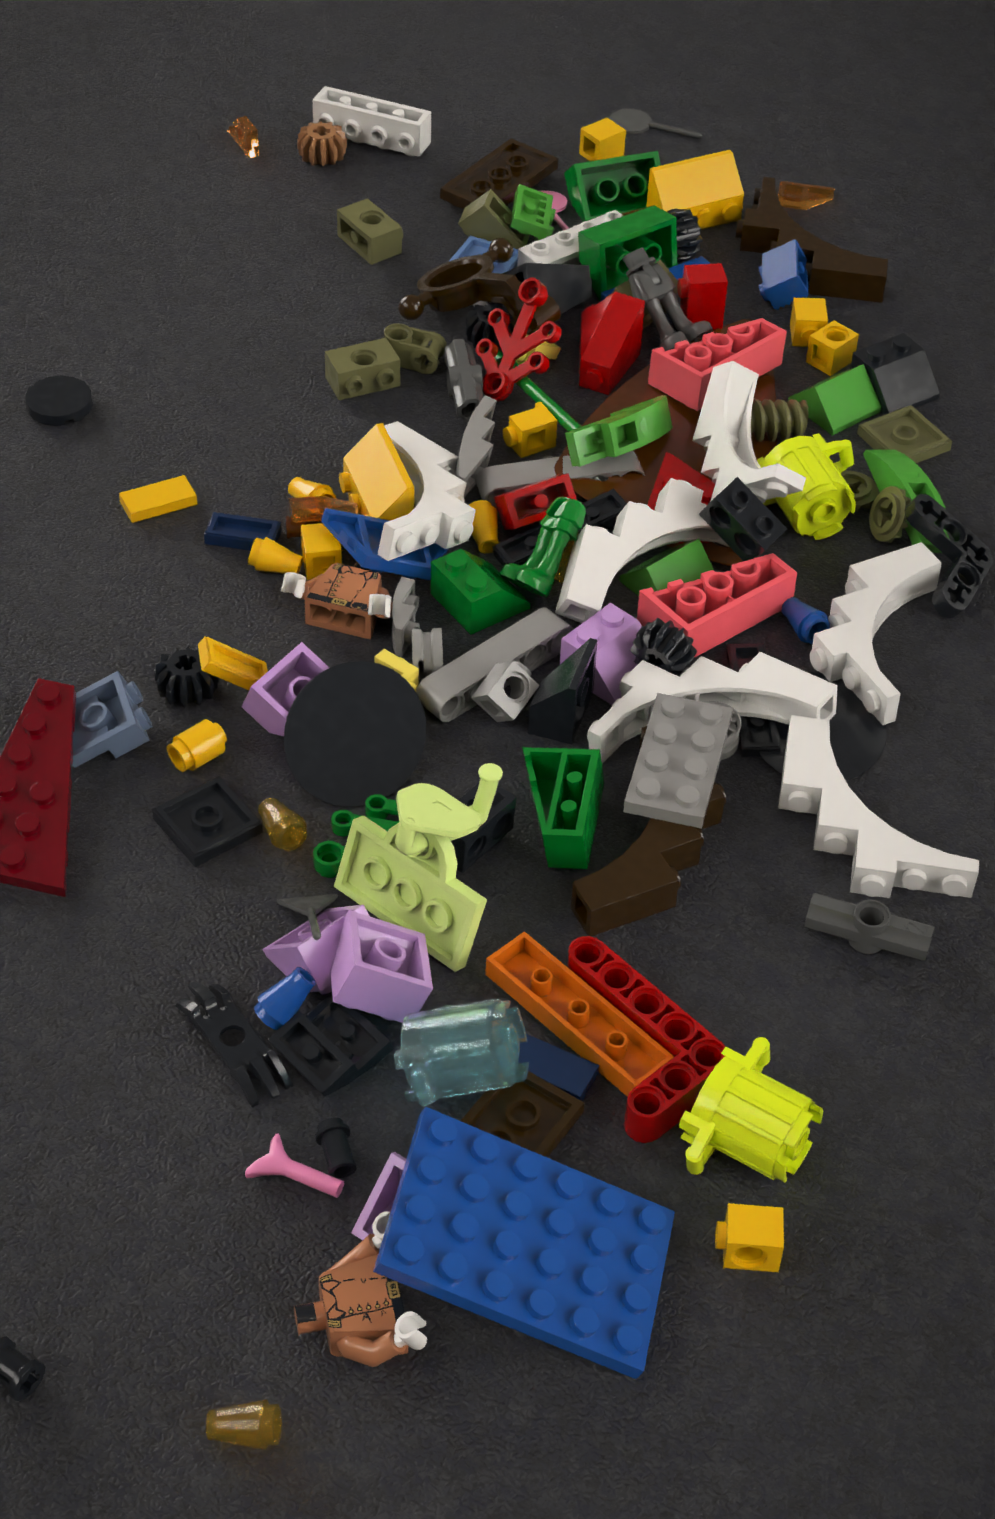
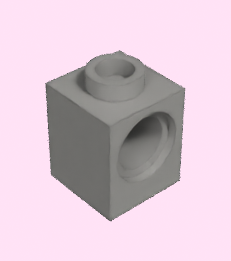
M514 660L496 663L471 698L496 722L510 721L517 717L540 685L531 677L532 673L525 665ZM505 681H507L511 687V693L509 697L506 695L504 691Z

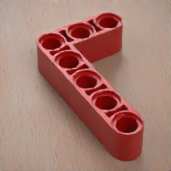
M591 936L576 938L570 943L568 949L567 967L674 1056V1058L635 1086L629 1092L624 1121L625 1132L631 1139L637 1142H653L678 1124L685 1110L691 1113L697 1096L708 1076L725 1057L721 1053L726 1046L602 941Z

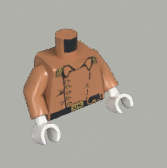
M358 562L355 563L354 567L340 563L332 564L324 574H320L309 581H306V577L298 573L286 572L284 575L281 592L292 593L295 597L305 600V623L308 625L371 640L377 617L382 619L392 617V597L389 591L382 587V576L378 572L362 568Z
M384 1211L375 1218L372 1226L374 1234H369L347 1255L319 1276L320 1301L294 1306L298 1334L326 1330L329 1349L332 1355L343 1356L370 1367H376L397 1355L407 1354L408 1346L414 1350H421L427 1343V1337L417 1330L424 1327L426 1321L415 1312L405 1313L398 1282L373 1272L391 1213L389 1211Z

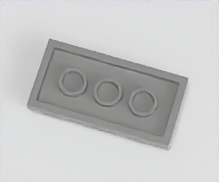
M657 693L625 797L623 812L702 828L731 723L733 708Z

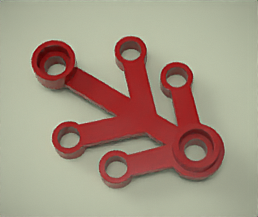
M536 278L524 280L519 287L518 296L524 304L512 335L508 329L510 316L505 311L495 308L488 315V323L494 328L503 353L500 365H498L495 358L498 353V346L493 341L484 338L476 345V354L482 358L487 372L483 378L484 394L497 400V402L505 400L511 394L516 382L532 372L543 374L550 365L549 358L539 351L533 352L527 361L513 368L516 359L545 341L550 344L556 343L562 335V330L556 323L546 321L541 325L540 329L525 338L536 308L542 306L548 298L546 286ZM501 316V320L496 323L498 317ZM553 328L552 334L547 336L548 332ZM490 346L489 350L484 353L485 349ZM541 359L540 364L535 367L536 362Z

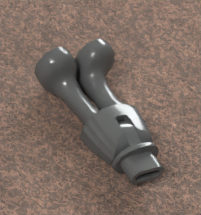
M643 247L630 252L622 258L629 269L626 275L629 278L632 295L635 298L645 300V307L660 336V347L668 351L674 349L676 342L687 340L691 344L693 341L696 342L702 339L704 334L713 331L708 321L692 323L687 318L674 293L676 286L672 279L658 263H655L656 259L654 257H648ZM661 304H662V306L664 307L665 311L667 312L668 316L670 317V319H671V321H672V323H673V325H674L675 330L672 328V326H671L670 323L668 322V320H667V318H666V316H665V314H664V312H663V309H662V307H661Z

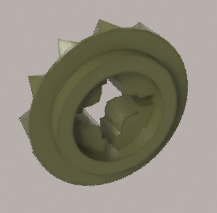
M843 471L841 475L848 483L850 489L856 492L854 494L856 501L855 512H858L860 507L869 509L878 495V487L875 481L860 472Z
M889 486L876 496L871 507L869 523L871 532L877 540L892 543L894 538H901L902 528L908 527L904 510L906 505L911 502V499L906 497L905 490Z

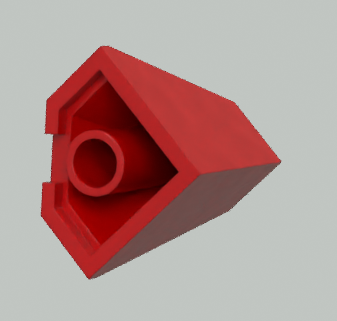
M615 291L606 296L603 301L595 305L592 304L581 312L579 386L609 395L641 352L645 300Z

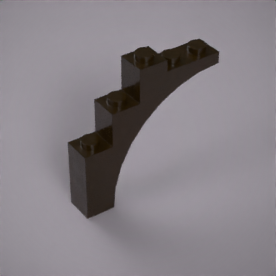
M763 177L762 188L755 189L752 208H746L744 220L738 219L736 238H741L740 251L765 253L796 239L807 257L805 268L808 271V294L882 303L887 278L888 259L866 256L839 248L806 231L787 214L780 204L775 190V178Z
M647 726L641 729L640 748ZM714 782L702 828L651 818L641 836L624 854L601 870L573 882L571 910L588 936H594L676 907L677 893L681 887L678 871L699 864L701 846L704 844L701 830L722 822L726 794L721 784Z

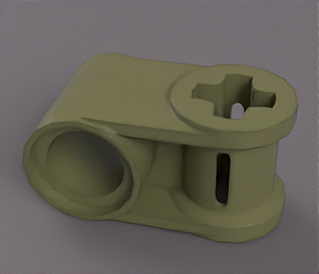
M400 323L390 324L384 329V338H387L400 358V367L422 374H431L437 369L439 364L438 358L445 354V346H447L444 337L436 332L425 331Z

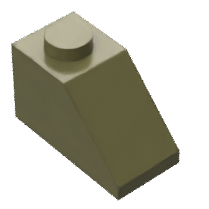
M491 189L465 207L458 223L468 237L474 236L491 242L496 238H505L511 242L515 249L526 246L530 234L525 235L516 229L510 228L512 211Z

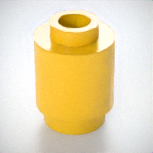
M204 719L173 737L172 743L167 745V752L170 760L179 771L185 772L188 769L194 771L225 752L227 736L218 723H212Z

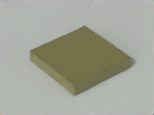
M912 405L858 425L857 434L874 450L895 449L908 456L915 463L951 450L952 440Z

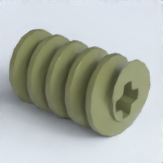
M753 399L751 434L755 432V438L758 442H762L765 432H767L770 442H775L778 432H780L782 441L789 439L791 432L793 437L803 436L807 428L809 414L806 400L800 402L789 400L785 402L784 400L777 399L772 402L770 399H764L760 402L758 399Z

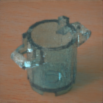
M498 998L457 1006L444 1005L437 1009L408 1014L404 1018L401 1028V1050L396 1051L394 1055L396 1070H405L411 1089L405 1091L404 1094L408 1102L418 1101L420 1105L426 1106L438 1101L439 1098L512 1087L514 1083L524 1082L528 1074L529 1062L519 1063L518 1061L520 1053L519 1043L527 1042L525 1027L519 1009L517 1007L508 1008L510 1000L500 1001Z

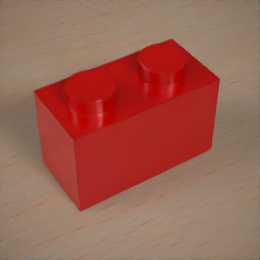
M722 263L684 265L683 278H679L677 283L680 306L687 318L692 323L708 321L713 330L722 329L728 280Z
M569 473L559 474L494 496L504 530L516 529L542 520L546 515V510L558 497H567L575 500L577 498Z

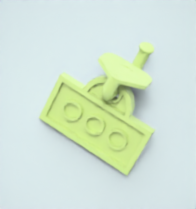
M492 763L484 764L479 768L480 783L473 805L466 806L434 785L417 783L398 791L396 803L399 823L391 827L388 832L364 815L353 819L334 884L336 889L359 905H364L366 910L380 920L424 933L428 953L454 972L466 967L487 899L456 878L457 859L451 841L475 832L486 822L497 790L498 781L503 775L502 769Z

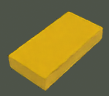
M185 475L119 493L120 503L132 523L198 505L197 495Z
M205 636L198 643L202 671L246 690H250V687L268 672L265 661Z

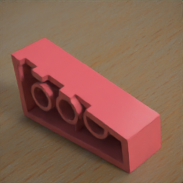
M760 318L728 327L726 334L714 332L704 334L702 341L692 344H689L690 342L687 340L676 342L674 349L665 351L663 347L652 349L648 384L682 402L688 408L699 411L702 409L713 367L733 360L759 374L760 377L782 365L787 331Z
M772 553L732 564L730 571L715 572L711 570L701 573L700 579L684 583L682 579L668 582L667 588L655 592L652 587L639 590L637 620H639L642 626H645L648 622H653L657 618L661 619L665 624L671 620L676 628H684L683 633L685 636L694 639L692 646L697 650L695 658L780 612L784 602L794 597L798 572Z

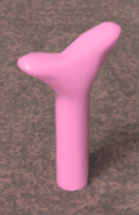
M275 1134L272 1138L269 1153L257 1159L245 1171L246 1178L270 1175L285 1176L335 1198L339 1197L344 1187V1181L289 1158L284 1150L279 1134Z

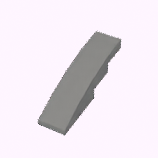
M486 395L469 419L458 453L455 476L467 483L464 498L476 484L475 479L479 471L488 467L494 445L490 443L495 425L492 417L497 400Z

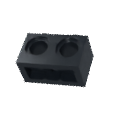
M738 477L699 513L707 524L743 561L760 556L787 530Z
M479 783L461 797L459 801L466 806L473 805ZM499 785L497 786L486 822L475 832L451 841L455 849L457 870L461 873H464L513 829L517 797Z

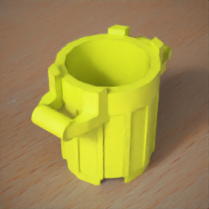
M817 433L812 435L813 437L797 436L786 439L775 446L765 459L762 456L757 459V462L761 468L779 463L806 477L803 491L788 494L782 498L768 499L763 504L766 506L777 503L798 534L800 533L801 536L803 534L813 536L815 540L831 537L844 528L841 523L850 511L854 515L856 501L853 491L841 475L844 470L854 464L851 441L841 440L827 443ZM839 452L840 461L833 463L829 456Z
M756 1038L745 1056L729 1047H725L721 1053L725 1057L708 1076L697 1096L691 1113L685 1110L680 1120L679 1128L686 1131L683 1132L680 1138L692 1144L685 1152L687 1170L693 1175L702 1173L705 1168L704 1165L714 1150L717 1149L772 1180L777 1178L786 1183V1172L793 1175L797 1172L813 1144L812 1141L808 1140L810 1134L808 1125L810 1121L813 1120L821 1124L824 1111L812 1101L813 1099L761 1073L764 1066L770 1062V1043L766 1038Z

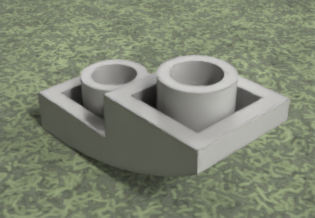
M401 577L392 602V643L395 655L400 657L403 656L409 644H412V629H420L419 623L415 622L419 606V596H415V580Z

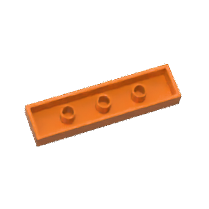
M525 931L486 958L487 977L580 1057L598 1064L599 1073L627 1097L635 1086L674 1058L665 1048Z

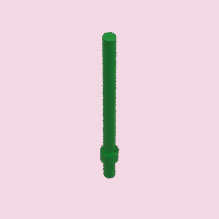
M499 350L495 357L498 365H500L503 357ZM516 361L513 368L518 366V363ZM527 376L515 383L536 403L541 401L567 432L582 427Z

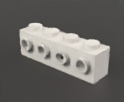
M324 86L313 99V123L316 124L321 121L322 123L332 122L333 126L339 125L342 127V131L345 132V138L355 143H366L377 146L380 149H390L402 152L408 156L419 157L431 143V111Z
M617 210L610 211L518 249L517 267L524 263L581 265L579 261L578 232L622 217L623 215Z

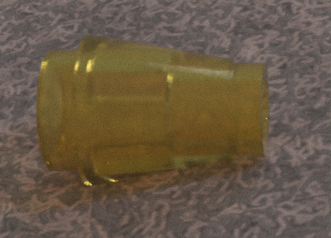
M267 798L259 805L258 813L275 847L291 851L304 843L307 837V825L300 815L279 802L276 798Z
M267 1399L219 1409H210L208 1411L206 1419L208 1440H218L260 1450H266L268 1445H278L280 1442L282 1414L279 1404H269Z

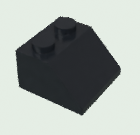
M899 334L853 352L850 369L864 364L880 402L883 415L910 405L916 408L939 399L940 391L925 350L906 334Z

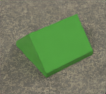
M864 364L836 374L788 398V401L797 400L800 402L806 400L809 412L808 418L832 436L881 412L880 402Z
M698 538L673 548L670 547L620 575L619 581L639 596V590L652 587L655 592L667 588L668 582L682 579L684 583L700 579L701 573L714 569Z

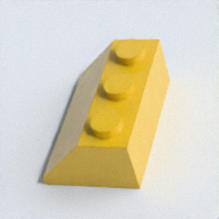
M730 149L650 168L646 208L655 205L666 212L676 208L690 209L693 216H697V224L701 229L741 219L744 191L734 155Z
M376 424L343 458L344 472L339 473V483L342 492L349 495L351 512L391 521L409 514L414 509V485L384 424Z

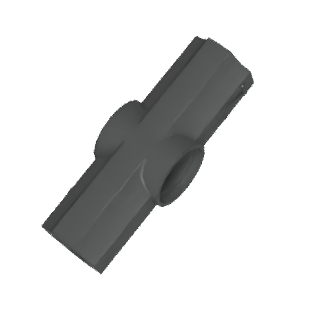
M453 339L448 346H445L444 358L447 366V389L449 396H453L457 416L464 419L465 422H469L473 411L484 396L482 368L480 364L476 365L472 345L465 342L464 339Z
M813 893L804 927L848 939L850 945L860 953L874 954L884 949L925 961L935 929L931 925L892 915L889 908L877 900H862L856 905L817 893Z

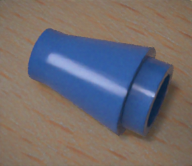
M796 597L787 599L782 605V614L788 619L802 642L813 644L814 633L830 628V622L826 613L801 602Z
M297 967L291 974L258 996V1003L254 1006L255 1013L270 1028L274 1030L280 1029L298 1012L310 990L316 985L315 979L305 969Z

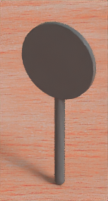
M620 109L613 112L609 118L626 129V134L642 133L651 127L694 138H702V133L652 122L651 117L647 113L638 109Z

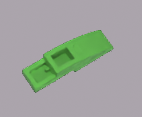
M661 395L610 413V417L565 432L572 466L581 467L605 457H617L662 437L673 428L667 396Z
M895 449L865 450L863 455L879 492L886 487L894 486L905 490L906 497L910 498L911 501L919 494H926L946 508L931 480L908 456ZM907 521L908 527L905 529L912 545L922 542L932 553H942Z

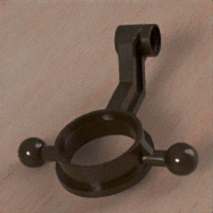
M496 238L490 243L488 251L483 255H472L451 260L428 271L417 283L420 294L418 296L406 295L400 300L398 305L400 315L406 320H416L423 314L424 307L428 304L433 311L447 312L465 308L479 301L503 303L517 322L524 304L518 296L521 283L515 275L492 273L494 262L505 263L511 259L513 255L511 242L505 238ZM548 295L547 301L542 306L536 308L526 334L534 333L546 321L556 322L559 320L561 315L560 308L551 296Z

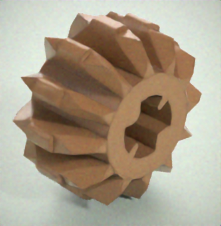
M320 121L316 124L310 122L308 126L301 127L297 139V149L304 162H311L312 166L321 164L324 167L325 164L335 165L336 161L343 160L347 148V138H345V132L342 131L341 126H333L332 122L322 123Z

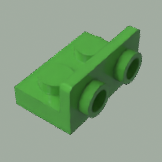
M519 184L514 197L510 228L516 229L525 235L535 236L534 241L551 236L553 232L551 224L556 212L552 208L553 196Z

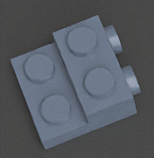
M119 671L76 693L75 731L73 732L72 766L74 768L108 750L115 758H118L150 741L146 730L153 727L152 722L143 707L138 708L137 705L143 701V696L135 682L127 683Z

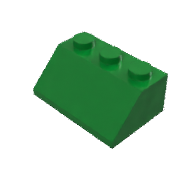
M658 151L577 163L566 170L564 175L569 200L582 222L589 221L614 210L625 216L645 209L647 207L650 168L661 166Z
M655 205L578 232L579 261L581 265H589L592 288L599 301H601V292L618 287L629 280L626 275L629 269L622 258L630 252L643 247L649 258L654 257L656 262L661 260L667 268L677 265L676 217Z

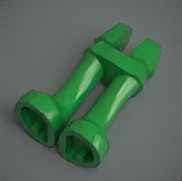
M567 497L556 498L546 510V515L540 522L541 529L531 556L522 565L514 563L505 564L499 574L513 584L533 594H539L542 597L548 598L554 586V580L564 549L569 541H577L578 530L582 529L586 514L585 506L575 499Z

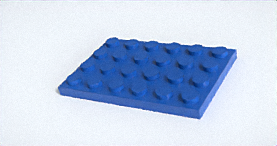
M425 1106L416 1124L373 1272L637 1379L644 1372L675 1211Z

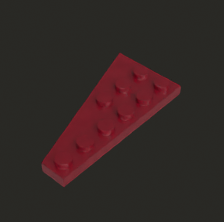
M38 678L0 756V883L66 897L67 888L65 880L66 867H68L67 841L70 830L72 743L76 711L74 685Z

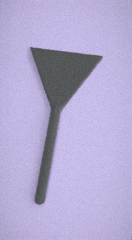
M338 894L277 899V904L308 916L312 936L315 940H319L321 932L316 914L338 898Z

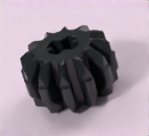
M676 208L668 210L669 214L676 217L677 261L690 260V258L695 257L696 253L701 251L700 242L703 241L700 235L701 228L697 224L698 218L693 216L690 209Z
M486 302L484 306L478 304L475 305L474 310L468 311L465 333L467 341L473 343V348H476L477 343L484 338L493 341L498 346V350L501 348L494 328L488 323V315L495 308L502 309L510 316L508 329L512 335L516 321L505 306H501L500 303L490 304ZM501 316L498 317L496 323L501 320Z
M657 618L640 628L630 651L636 656L634 660L636 664L644 660L680 677L682 671L691 666L697 650L692 646L694 639L685 636L683 633L684 628H676L671 620L665 624L661 619Z
M190 645L185 650L173 647L171 654H161V660L156 664V669L154 670L160 697L167 698L170 705L181 702L184 708L188 703L192 702L201 705L202 699L213 698V692L218 688L219 678L202 671L198 649L192 650Z

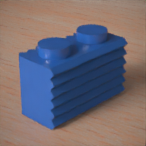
M796 239L762 254V265L759 266V273L763 282L759 284V290L764 301H770L776 310H779V307H785V304L790 305L794 297L807 298L808 271L805 268L807 257Z

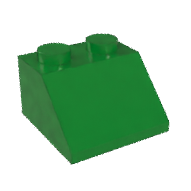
M458 549L431 561L430 594L470 635L530 609L531 604L507 579L499 574L500 572L490 562L463 549Z

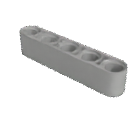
M634 451L617 457H605L581 467L572 466L570 455L563 456V474L569 473L570 479L590 478L606 481L608 477L614 475L621 477L631 471L645 475ZM559 457L494 465L482 469L475 479L481 499L489 501L497 509L494 496L556 476L554 467ZM575 492V495H576V498H577V499H582V498H583V497H581L578 493Z
M540 608L425 677L419 683L415 692L422 705L442 722L452 721L478 705L471 697L496 663L514 660L525 665L530 671H533L561 653V639L574 630V628L548 608ZM507 681L504 683V688L510 685Z

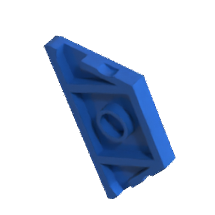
M325 508L321 518L325 527L360 566L373 572H389L403 575L410 579L421 578L431 580V561L446 555L449 548L444 549L434 543L387 561L377 554L384 523L390 520Z

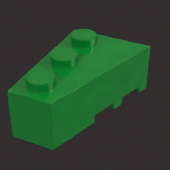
M523 747L529 785L548 868L588 869L605 784L600 749Z

